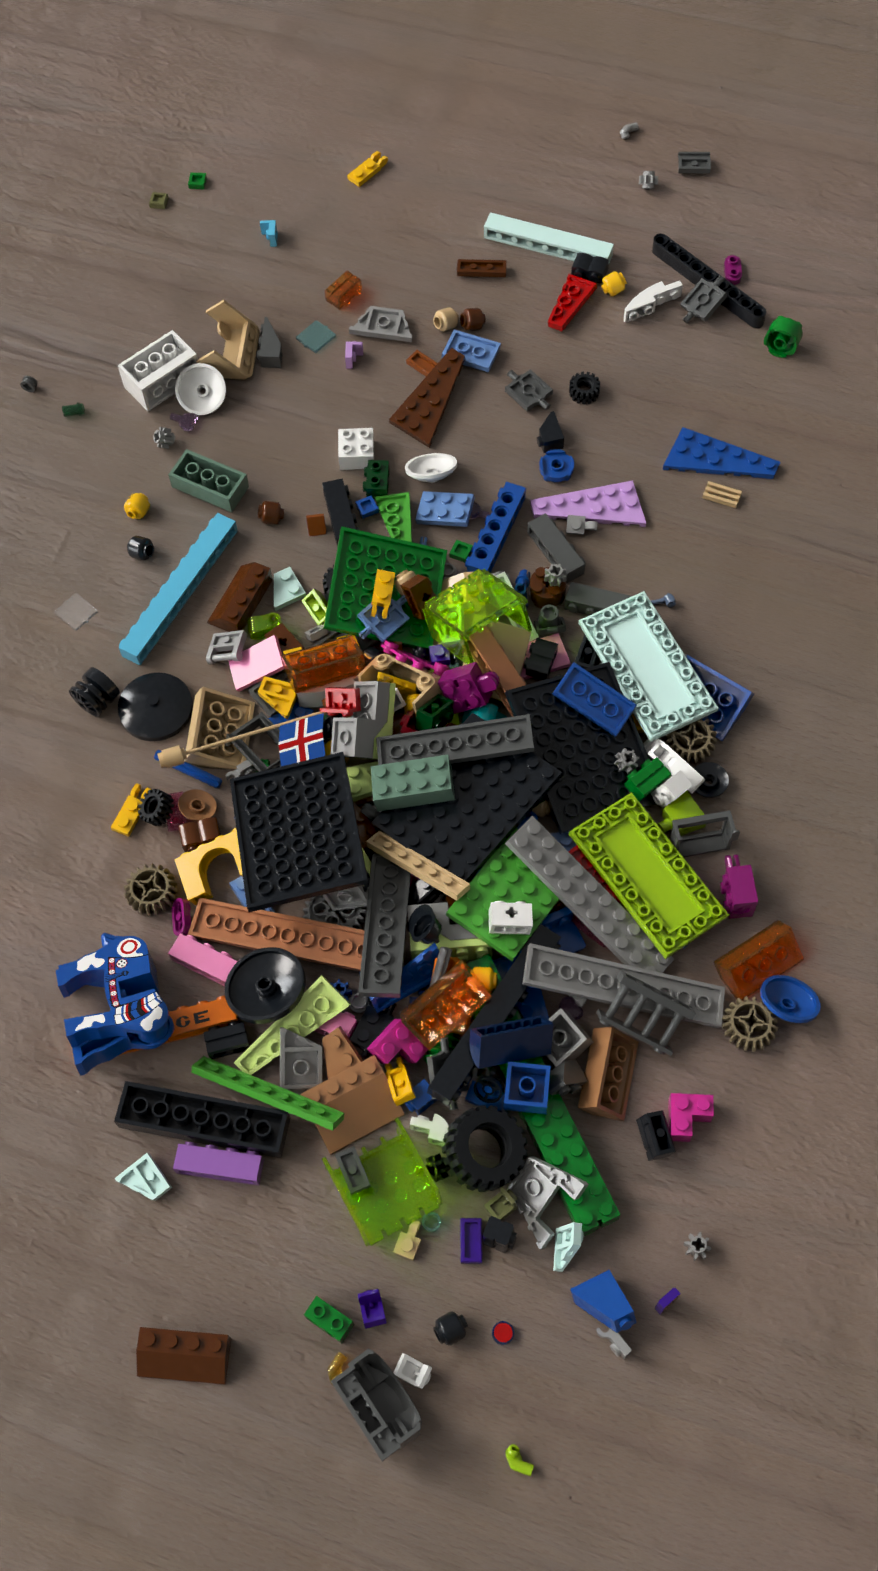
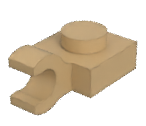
M412 1218L408 1232L404 1233L401 1231L393 1253L414 1261L422 1241L416 1237L421 1226L420 1221Z

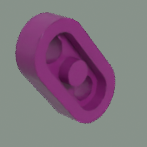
M730 255L725 258L724 276L733 285L741 282L742 267L740 258Z
M177 898L172 905L173 932L176 936H179L180 933L187 936L191 926V906L187 899Z

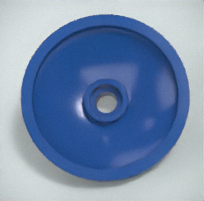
M774 975L768 977L760 988L763 1003L769 1011L780 1019L792 1023H807L814 1020L820 1012L821 1004L817 994L807 984L796 978Z

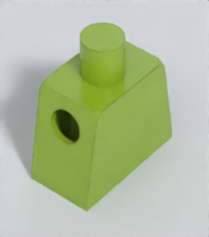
M685 791L663 809L662 817L664 820L657 823V825L665 833L673 829L672 820L705 814L689 792ZM706 824L680 828V836L702 829Z

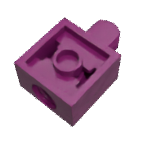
M477 662L444 671L438 681V685L444 696L454 701L453 713L456 714L487 705L493 694L492 691L496 690L500 679L493 671L483 674Z
M738 854L733 855L732 859L730 855H726L725 875H722V882H720L721 894L725 896L723 907L728 912L729 919L753 917L758 904V897L751 865L740 866Z

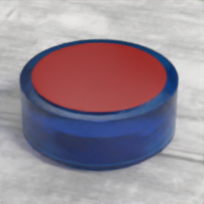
M500 1321L492 1329V1338L499 1345L509 1344L514 1337V1329L510 1323Z

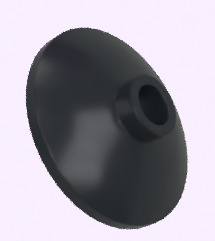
M704 762L694 768L705 779L695 790L696 793L703 797L713 798L720 796L726 791L729 777L722 766L713 762ZM706 781H710L712 784L709 785V784H706L705 782H706Z

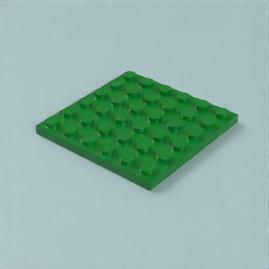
M341 527L323 629L359 636V633L366 627L357 615L372 602L377 569L395 572V576L407 569L408 571H414L416 575L428 577L432 583V590L438 597L439 604L447 550ZM393 585L391 599L397 601L401 595ZM406 602L401 607L409 617V620L387 640L402 642V646L415 649L419 646L429 651V646H433L436 622L431 615L424 620L414 617L408 602ZM370 633V634L366 637V638H369V639H373V640H378V641H380V640H379L374 634H372V633Z

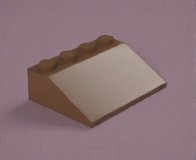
M375 1055L300 1094L344 1113V1120L333 1131L315 1124L330 1155L405 1115L401 1106H396L387 1077Z

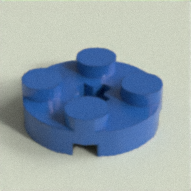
M559 449L546 452V455L543 458L541 457L539 462V470L543 479L547 482L568 481L574 471L573 457ZM555 464H558V466H561V467L555 468V467H553V466H554Z

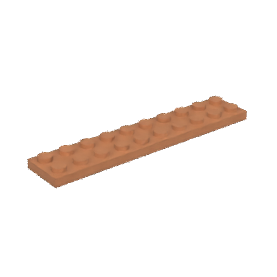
M199 898L188 934L197 939L251 950L267 947L281 948L289 951L300 960L360 971L365 930L265 910L249 912L247 907Z

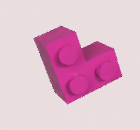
M394 1019L367 1048L382 1064H388L397 1053L408 1063H417L429 1049L428 1045L402 1019Z
M671 1093L668 1099V1123L672 1140L690 1142L693 1136L692 1121H712L714 1116L713 1095Z

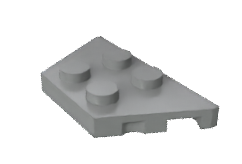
M370 306L366 313L358 318V322L354 326L349 327V334L412 342V334H410L403 310Z
M280 1027V1087L300 1095L322 1083V1046L284 1027Z

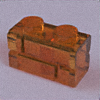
M347 270L324 290L326 301L339 310L344 305L347 306L354 296H358L362 291L360 278Z

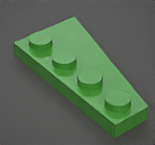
M410 493L376 496L375 500L389 536L412 542Z

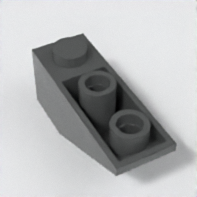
M265 317L264 324H261L262 337H259L260 350H257V360H260L261 367L281 368L283 357L281 343L269 319Z

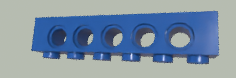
M506 482L504 487L500 488L498 500L493 502L491 508L492 513L487 515L484 529L481 528L479 532V540L472 547V555L466 559L465 567H467V572L482 571L483 580H488L525 501V487Z

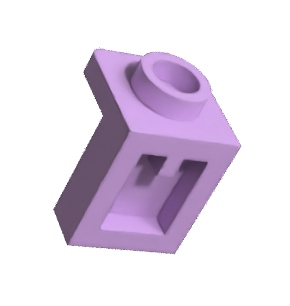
M346 342V369H353V362H356V356L363 355V342Z

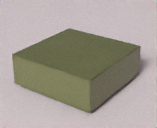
M153 192L149 201V207L165 209L169 199L168 194Z

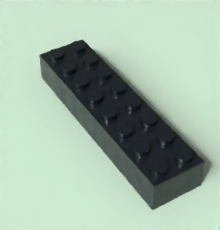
M125 1081L114 1122L122 1129L223 1148H235L244 1152L255 1151L260 1155L282 1158L291 1117L284 1110Z

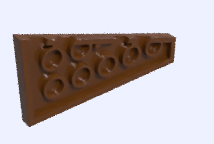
M451 348L390 417V424L430 448L439 421H441L450 399L451 391L455 387V381L465 362V355Z

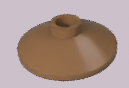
M192 789L180 796L178 808L183 816L198 822L199 820L213 817L217 804L209 793L199 789Z

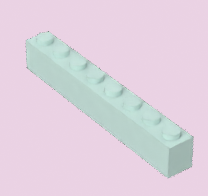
M491 212L484 225V238L571 261L575 260L577 253H586L593 257H603L609 260V263L613 256L614 244Z

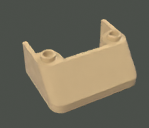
M222 300L207 309L206 313L218 322V334L226 340L223 356L213 350L196 360V364L204 363L213 366L225 379L245 380L253 374L260 331L253 321L227 301Z
M380 654L376 656L357 675L359 682L378 681V672H382L385 674L391 673L403 680L415 683L418 690L422 691L412 702L415 716L417 710L437 694L444 696L438 685L441 676L425 668L423 670L417 669L412 666L413 662L406 660V663L395 659L396 656Z

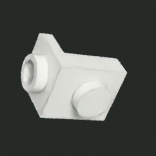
M402 1353L393 1373L396 1377L414 1387L423 1389L431 1378L430 1372L432 1367Z

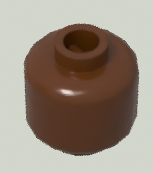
M467 308L460 315V324L467 331L480 330L486 322V316L479 308Z
M264 501L258 507V519H261V522L264 524L276 525L280 519L284 518V509L281 508L279 502Z

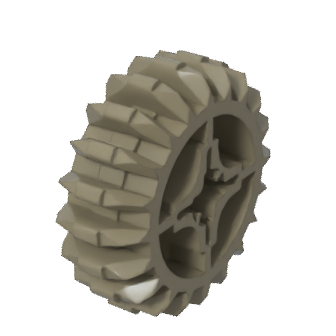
M703 718L682 727H689L687 731L678 733L682 729L680 728L665 735V738H667L666 744L682 759H687L686 762L688 764L691 759L698 763V758L704 761L705 755L709 757L711 756V751L715 750L714 744L717 743L715 738L717 732L712 731L714 729L713 724L708 725L709 719L703 721ZM696 728L700 729L705 734V736L702 733L697 732ZM691 732H692L693 740H692V743H691V745H690L689 736L691 735ZM677 741H679V743L684 744L687 747V749L681 747ZM705 744L700 749L693 750L695 746Z
M153 863L150 868L146 864H144V869L142 870L137 867V873L131 872L132 879H126L128 885L124 886L126 891L124 896L128 899V905L132 906L134 911L138 910L140 914L146 911V914L149 916L152 911L156 915H158V910L160 909L165 912V906L171 907L172 903L170 900H176L174 894L178 893L176 888L178 884L174 880V874L170 873L168 868L164 869L162 865L156 868ZM160 879L166 882L165 890L159 886ZM137 889L142 892V900L136 897Z
M745 996L743 1001L737 998L736 1004L731 1002L730 1008H726L724 1011L726 1015L722 1017V1021L725 1022L722 1024V1029L727 1030L724 1035L727 1037L731 1036L729 1039L730 1043L737 1042L736 1048L743 1045L744 1051H747L748 1047H751L752 1052H755L757 1047L763 1050L764 1044L769 1046L771 1044L770 1039L774 1040L776 1037L774 1033L778 1031V1027L775 1026L778 1023V1019L773 1018L775 1015L769 1012L766 1006H763L762 1000L759 1003L756 1002V997H753L752 1001H749L748 996ZM749 1010L748 1015H740L739 1017L735 1016L737 1013L741 1011ZM756 1013H758L764 1020L759 1019ZM750 1017H751V1021H750V1022H752V1025H753V1026L751 1027V1029H750V1031H749V1026H748V1023H747V1022L749 1021V1019H750ZM736 1027L742 1029L743 1032H744V1035H742V1034L736 1029ZM765 1031L763 1035L751 1038L752 1033Z

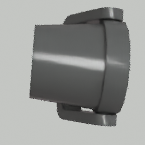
M554 605L542 607L537 621H534L537 634L542 636L565 632L566 624L564 618L559 617L557 607Z

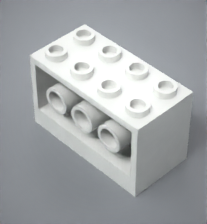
M172 330L127 360H124L118 365L124 388L147 411H150L176 394L175 385L178 376L186 367L196 364L198 357Z

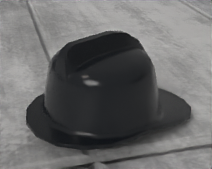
M429 905L419 906L411 914L408 922V929L413 941L423 944L439 943L438 936L442 930L441 923Z

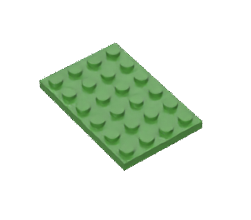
M518 828L511 833L470 882V890L458 901H455L446 912L447 917L512 962L560 900L505 844ZM505 901L506 903L523 901L532 903L533 927L530 935L489 933L488 911L491 902Z

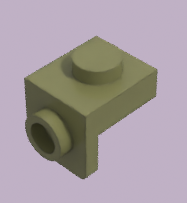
M502 1186L499 1188L500 1193L484 1205L491 1216L501 1219V1221L518 1208L515 1202L517 1200L515 1194L510 1189L506 1191Z

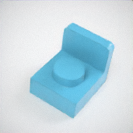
M276 220L260 221L262 235H266V239L270 241L271 247H277L278 230Z

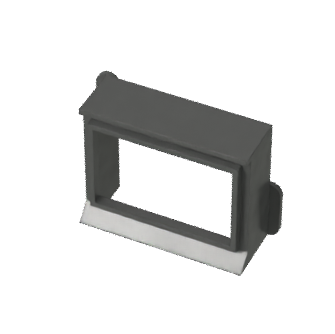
M261 711L259 715L240 728L227 734L226 739L252 732L259 726L265 728L274 724ZM275 728L265 731L278 745L280 730ZM242 739L225 743L227 747L233 744L259 772L277 768L281 765L280 759L267 767Z
M728 810L672 820L673 829L670 841L683 857L730 849L732 841L738 839L740 831L736 830L731 811ZM724 821L721 830L683 837L679 833L680 828Z

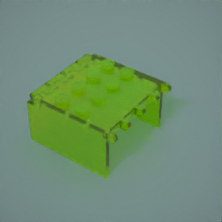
M477 569L468 575V579L466 577L453 584V588L449 587L439 593L438 597L434 596L424 603L425 608L422 609L431 637L465 664L474 663L467 642L470 640L469 636L476 631L479 633L483 632V627L492 621L497 623L499 621L498 617L503 614L527 631H532L525 606L528 603L526 597L485 569L482 571Z
M398 1117L395 1119L398 1136L387 1142L383 1136L379 1139L382 1144L367 1152L365 1146L361 1148L363 1155L359 1158L371 1185L370 1188L351 1196L340 1167L333 1171L326 1157L322 1158L325 1169L366 1247L383 1240L382 1231L385 1230L387 1236H390L403 1228L400 1221L404 1220L408 1226L422 1218L420 1210L423 1209L427 1215L443 1204L437 1185Z

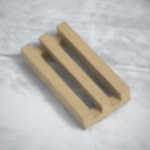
M708 481L702 498L736 508L742 491Z

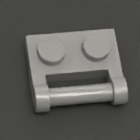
M244 630L213 634L206 655L207 663L215 664L216 662L228 660L241 661L243 657L242 650L248 634ZM233 650L232 653L217 654V652Z

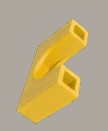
M236 828L232 832L218 836L210 843L201 844L197 849L185 852L175 859L187 899L194 905L198 904L199 898H213L207 880V869L215 857L225 853L233 854L239 873L243 877Z

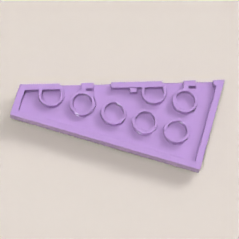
M633 480L530 500L534 518H538L545 513L553 520L557 518L567 519L568 515L586 516L585 522L595 521L599 524L623 523L624 526L638 524L640 525L639 527H646V520Z

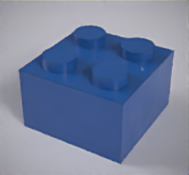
M508 1062L504 1110L546 1114L551 1066Z

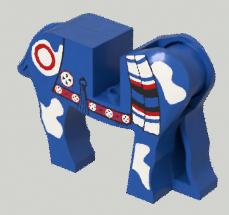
M103 933L101 935V949L86 954L77 961L59 965V969L56 970L58 987L64 998L70 996L84 985L105 988L106 998L111 1009L109 1012L64 1019L66 1036L72 1046L75 1066L80 1076L87 1074L98 1064L110 1061L128 1050L157 1048L164 1044L173 1034L174 1023L169 1016L167 1005L159 996L155 965L146 943L138 937L116 936Z

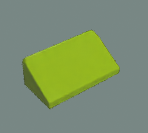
M313 589L301 601L317 625H323L328 603L320 591Z

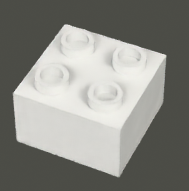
M373 428L338 429L340 470L364 469V467L368 466V460H374Z

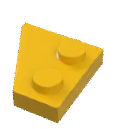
M378 672L377 680L395 683L404 700L409 695L417 694L415 683Z
M264 676L258 690V695L285 719H288L297 698L296 691L300 690V686Z

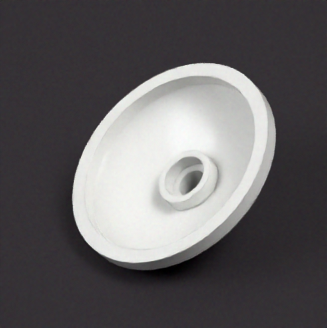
M197 363L186 367L180 373L176 381L175 393L178 402L186 411L194 415H208L215 412L224 402L226 383L222 374L216 368L208 364ZM201 389H206L204 394L200 393Z
M425 454L408 461L405 465V472L413 479L434 483L452 474L457 468V460L449 454Z

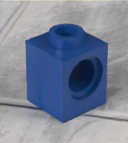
M425 1079L413 1087L416 1098L405 1102L407 1108L411 1112L415 1111L418 1115L437 1101V1099H432V1096L427 1093L429 1084Z

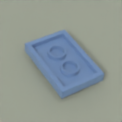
M454 329L442 352V358L453 348L465 355L463 365L489 372L501 348V343Z
M423 491L415 521L417 524L468 527L475 499L474 494Z

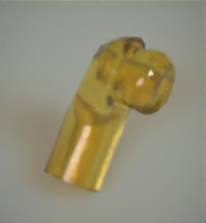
M340 1352L337 1353L327 1369L330 1383L331 1380L342 1373L341 1367L347 1360V1357Z

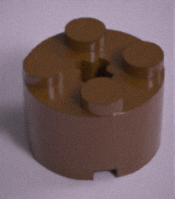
M537 568L530 578V599L540 609L545 605H561L565 599L566 582L562 581L560 587H551L548 581H544L545 568Z

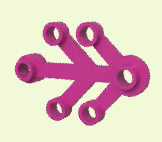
M385 640L384 644H381V647L384 648L383 652L390 655L396 654L395 659L406 663V660L413 662L412 666L417 669L423 670V667L434 669L433 673L442 676L444 671L449 669V666L435 662L432 665L428 660L399 650V645L391 641Z

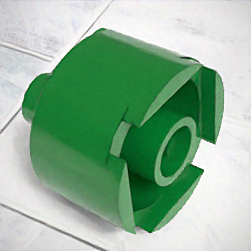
M778 316L771 323L764 338V345L768 347L769 353L780 358H785L790 354L793 355L803 336L802 324L791 318Z

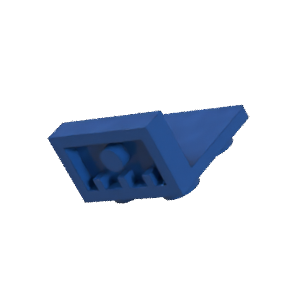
M564 907L549 914L542 922V925L561 936L559 942L561 945L560 950L576 953L585 949L586 944L572 920L573 912L568 907Z

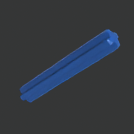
M157 750L154 755V759L159 761L157 753H161V750ZM184 762L185 764L172 767L214 788L221 786V778L189 763Z

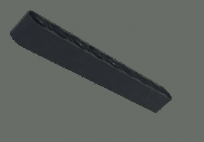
M660 233L654 236L652 253L694 285L701 278L714 283L720 274L667 235ZM725 279L719 286L727 294V298L721 305L751 327L761 328L764 325L766 309Z

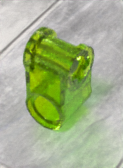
M269 613L250 617L247 620L250 638L252 640L265 638L264 635L282 623L280 615L278 613Z

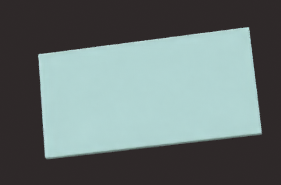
M645 591L579 620L578 624L602 663L610 662L623 696L637 704L633 714L650 742L718 711V706Z

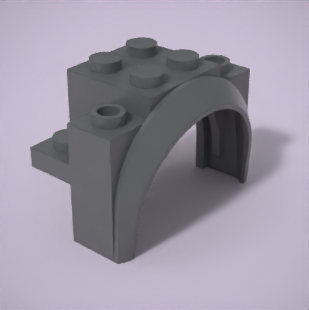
M367 1349L349 1362V1368L331 1380V1383L383 1462L397 1450L403 1449L421 1435L422 1419L408 1393L390 1367L377 1353Z

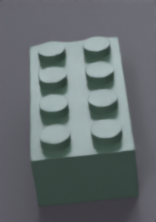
M188 449L184 451L168 474L173 488L229 512H233L249 488L247 474Z
M449 755L371 766L373 802L377 812L455 800L452 765Z

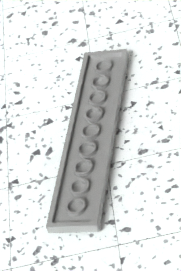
M533 816L505 843L623 964L663 973L672 963L674 958L670 956L665 959L634 918Z
M532 943L528 945L522 985L612 1004L621 988V983L617 976L620 970L691 1006L696 1015L693 1020L685 1018L683 1021L715 1028L722 1026L725 987ZM634 990L628 991L620 1006L632 1009L639 997L638 992ZM649 999V1001L645 1002L641 1011L653 1013L657 1006L656 1002ZM668 1008L663 1011L661 1016L673 1018L675 1014L673 1010Z

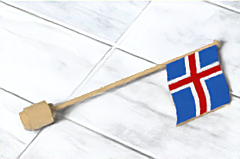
M319 711L185 751L184 748L180 749V746L177 745L161 750V753H157L161 768L166 767L168 769L185 764L184 760L187 759L186 755L279 727L278 745L281 766L325 756L323 720L327 712Z

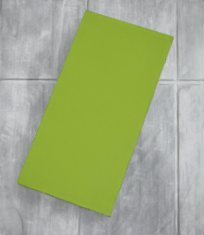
M632 792L569 831V836L665 959L729 917L724 907Z

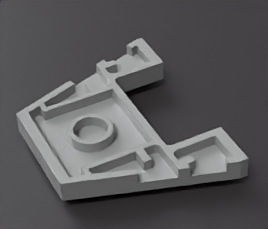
M530 1156L526 1160L524 1168L519 1171L520 1174L513 1179L507 1190L510 1189L517 1197L515 1201L518 1206L517 1209L520 1214L523 1213L529 1224L527 1227L529 1231L532 1230L538 1241L536 1244L541 1250L548 1245L555 1233L540 1219V1216L561 1187L573 1200H577L589 1184L535 1156Z

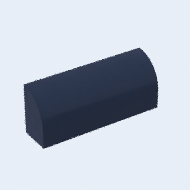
M541 1015L470 1029L469 1041L472 1059L480 1069L550 1055L554 1023Z

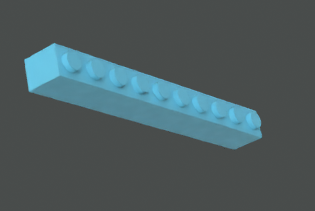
M219 513L209 521L207 528L200 533L199 539L195 544L191 545L188 554L181 559L179 566L176 570L172 571L168 581L161 586L157 596L152 598L146 611L141 613L137 623L130 628L129 634L125 639L121 640L118 648L122 657L138 665L143 663L238 532L236 521Z

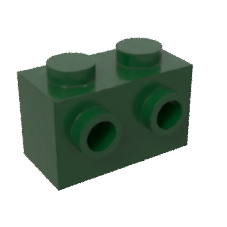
M368 460V466L364 467V478H366V481H363V492H366V497L372 495L373 499H375L376 496L388 495L389 460Z
M437 694L417 710L415 729L422 731L441 728L450 723L454 716V701Z

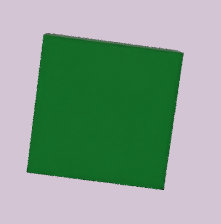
M190 172L189 189L204 190L207 180L206 173Z
M456 540L449 553V557L465 563L467 557L472 552L473 545Z

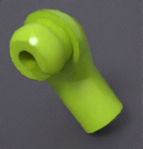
M511 1444L506 1449V1459L510 1468L531 1476L534 1465L524 1462L520 1455L519 1447Z

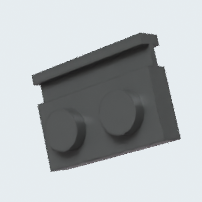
M678 152V173L710 174V152Z

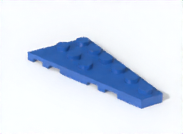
M682 427L663 465V470L672 468L685 472V470H695L697 473L718 475L732 473L734 476L744 474L751 475L754 478L774 479L780 461Z

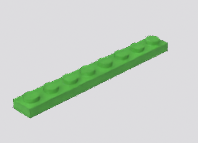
M205 1056L192 1065L191 1073L318 1124L326 1129L333 1131L344 1120V1113Z

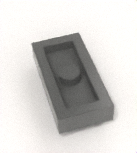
M355 1146L335 1154L351 1196L371 1187Z

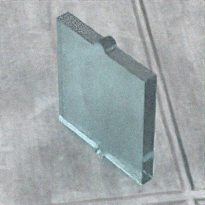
M316 320L297 335L296 339L305 348L307 347L314 353H317L335 338L336 334Z

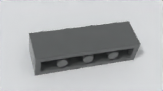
M545 513L528 522V535L548 561L553 565L561 564L562 569H566V584L584 574L585 560L582 556L579 557L575 547L568 543L564 533L558 530L552 518H549Z
M570 582L564 609L572 613L578 612L589 616L632 596Z

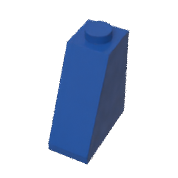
M610 1270L570 1289L573 1301L577 1306L616 1333L628 1330L637 1323L632 1307Z

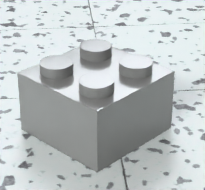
M560 1008L548 1019L554 1025L551 1054L547 1056L556 1067L564 1061L575 1060L594 1042L568 1011Z

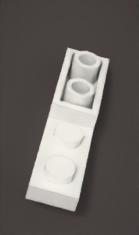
M679 280L666 286L661 281L640 292L625 308L624 322L634 321L637 318L650 315L655 312V306L681 297L683 287L681 281Z
M659 738L652 742L647 739L643 743L647 755L652 759L659 758L664 767L671 772V776L680 770L693 785L688 789L690 793H693L705 781L694 768Z

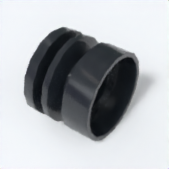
M90 667L82 676L83 682L77 681L75 683L76 687L72 686L69 693L82 709L95 717H99L102 714V710L107 708L105 701L112 703L120 694V691L108 676L100 670Z

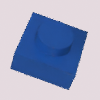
M372 495L356 501V507L363 519L379 513V508Z

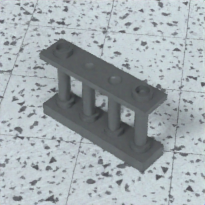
M620 970L617 979L621 983V988L607 1012L600 1009L597 1010L596 1013L600 1019L599 1021L607 1027L612 1025L653 1046V1049L662 1055L666 1053L672 1056L673 1051L667 1045L681 1020L685 1018L693 1020L696 1012L691 1006ZM634 990L638 992L639 997L623 1022L615 1018L614 1015L628 991ZM651 999L656 1002L657 1006L643 1031H640L633 1027L632 1024L645 1002ZM669 1008L674 1011L675 1016L662 1038L658 1040L650 1036L663 1011Z

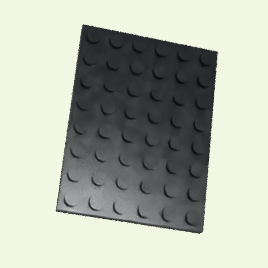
M610 662L585 668L586 671L622 694ZM564 675L505 692L513 716L530 714L535 749L533 753L562 772L563 776L545 795L560 834L571 831L631 793L625 787V783L628 780L627 776L630 773L627 774L626 771L619 772L617 765H614L615 761L618 760L615 757L618 752L621 753L624 748L627 751L634 750L636 757H639L635 762L638 765L636 768L637 772L642 769L640 765L649 759L631 715L615 737L554 696L552 693ZM648 794L640 801L644 808L656 805L651 794Z
M472 713L462 724L485 720ZM533 752L451 764L455 800L381 811L371 822L372 826L404 847L412 849L459 878L469 882L563 776L560 770Z
M343 752L230 779L244 890L249 912L369 884Z

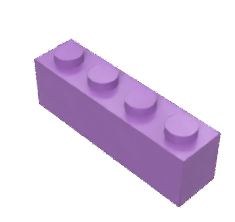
M193 1142L178 1144L173 1166L176 1174L259 1186L264 1160L258 1152L247 1151V1153H240L235 1148L219 1150L214 1145L199 1147L197 1146L198 1144Z

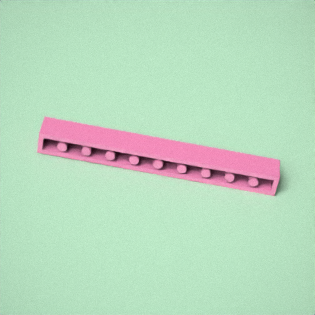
M180 933L168 952L170 959L225 987L227 976L238 961L232 959V956L224 951L220 953L214 950L215 948L208 943L201 944L197 942L198 940L192 935L187 934L185 936ZM345 1011L344 1013L340 1012L325 1022L315 1032L326 1036L341 1026L350 1039L358 1024L355 1016Z

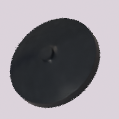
M160 672L145 674L134 679L125 687L118 701V715L123 727L132 736L144 741H162L175 736L187 725L193 711V700L185 683L171 674Z
M267 947L252 951L242 957L229 972L225 983L226 1001L233 1013L243 1021L253 1024H266L277 1021L289 1014L300 1002L306 986L304 969L299 960L287 950Z

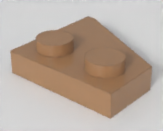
M341 1026L322 1038L328 1079L363 1061Z

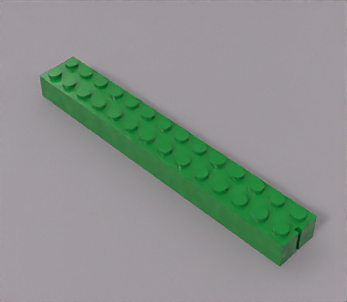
M489 954L466 964L461 996L470 1015H472L473 1021L492 993L478 994L472 992L471 986H467V975L472 974L474 967H491L497 973V986L502 980ZM517 1011L514 1018H508L506 1022L520 1020L522 1018L519 1012ZM541 1056L515 1061L518 1063L545 1065ZM508 1063L495 1065L506 1086ZM548 1092L546 1114L518 1111L541 1159L589 1184L577 1200H573L561 1187L557 1191L572 1223H582L584 1236L598 1230V1221H600V1227L603 1228L619 1220L620 1213L559 1094L550 1095Z

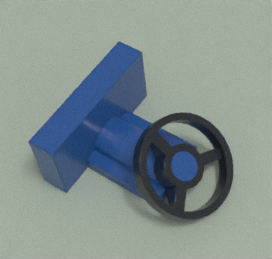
M482 1076L476 1081L472 1080L465 1101L476 1106L485 1105L486 1108L491 1105L497 1106V1111L504 1109L505 1093L498 1080L490 1076Z

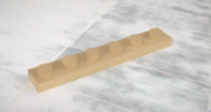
M378 831L366 841V846L456 901L470 890V883L412 849L404 847L381 831Z

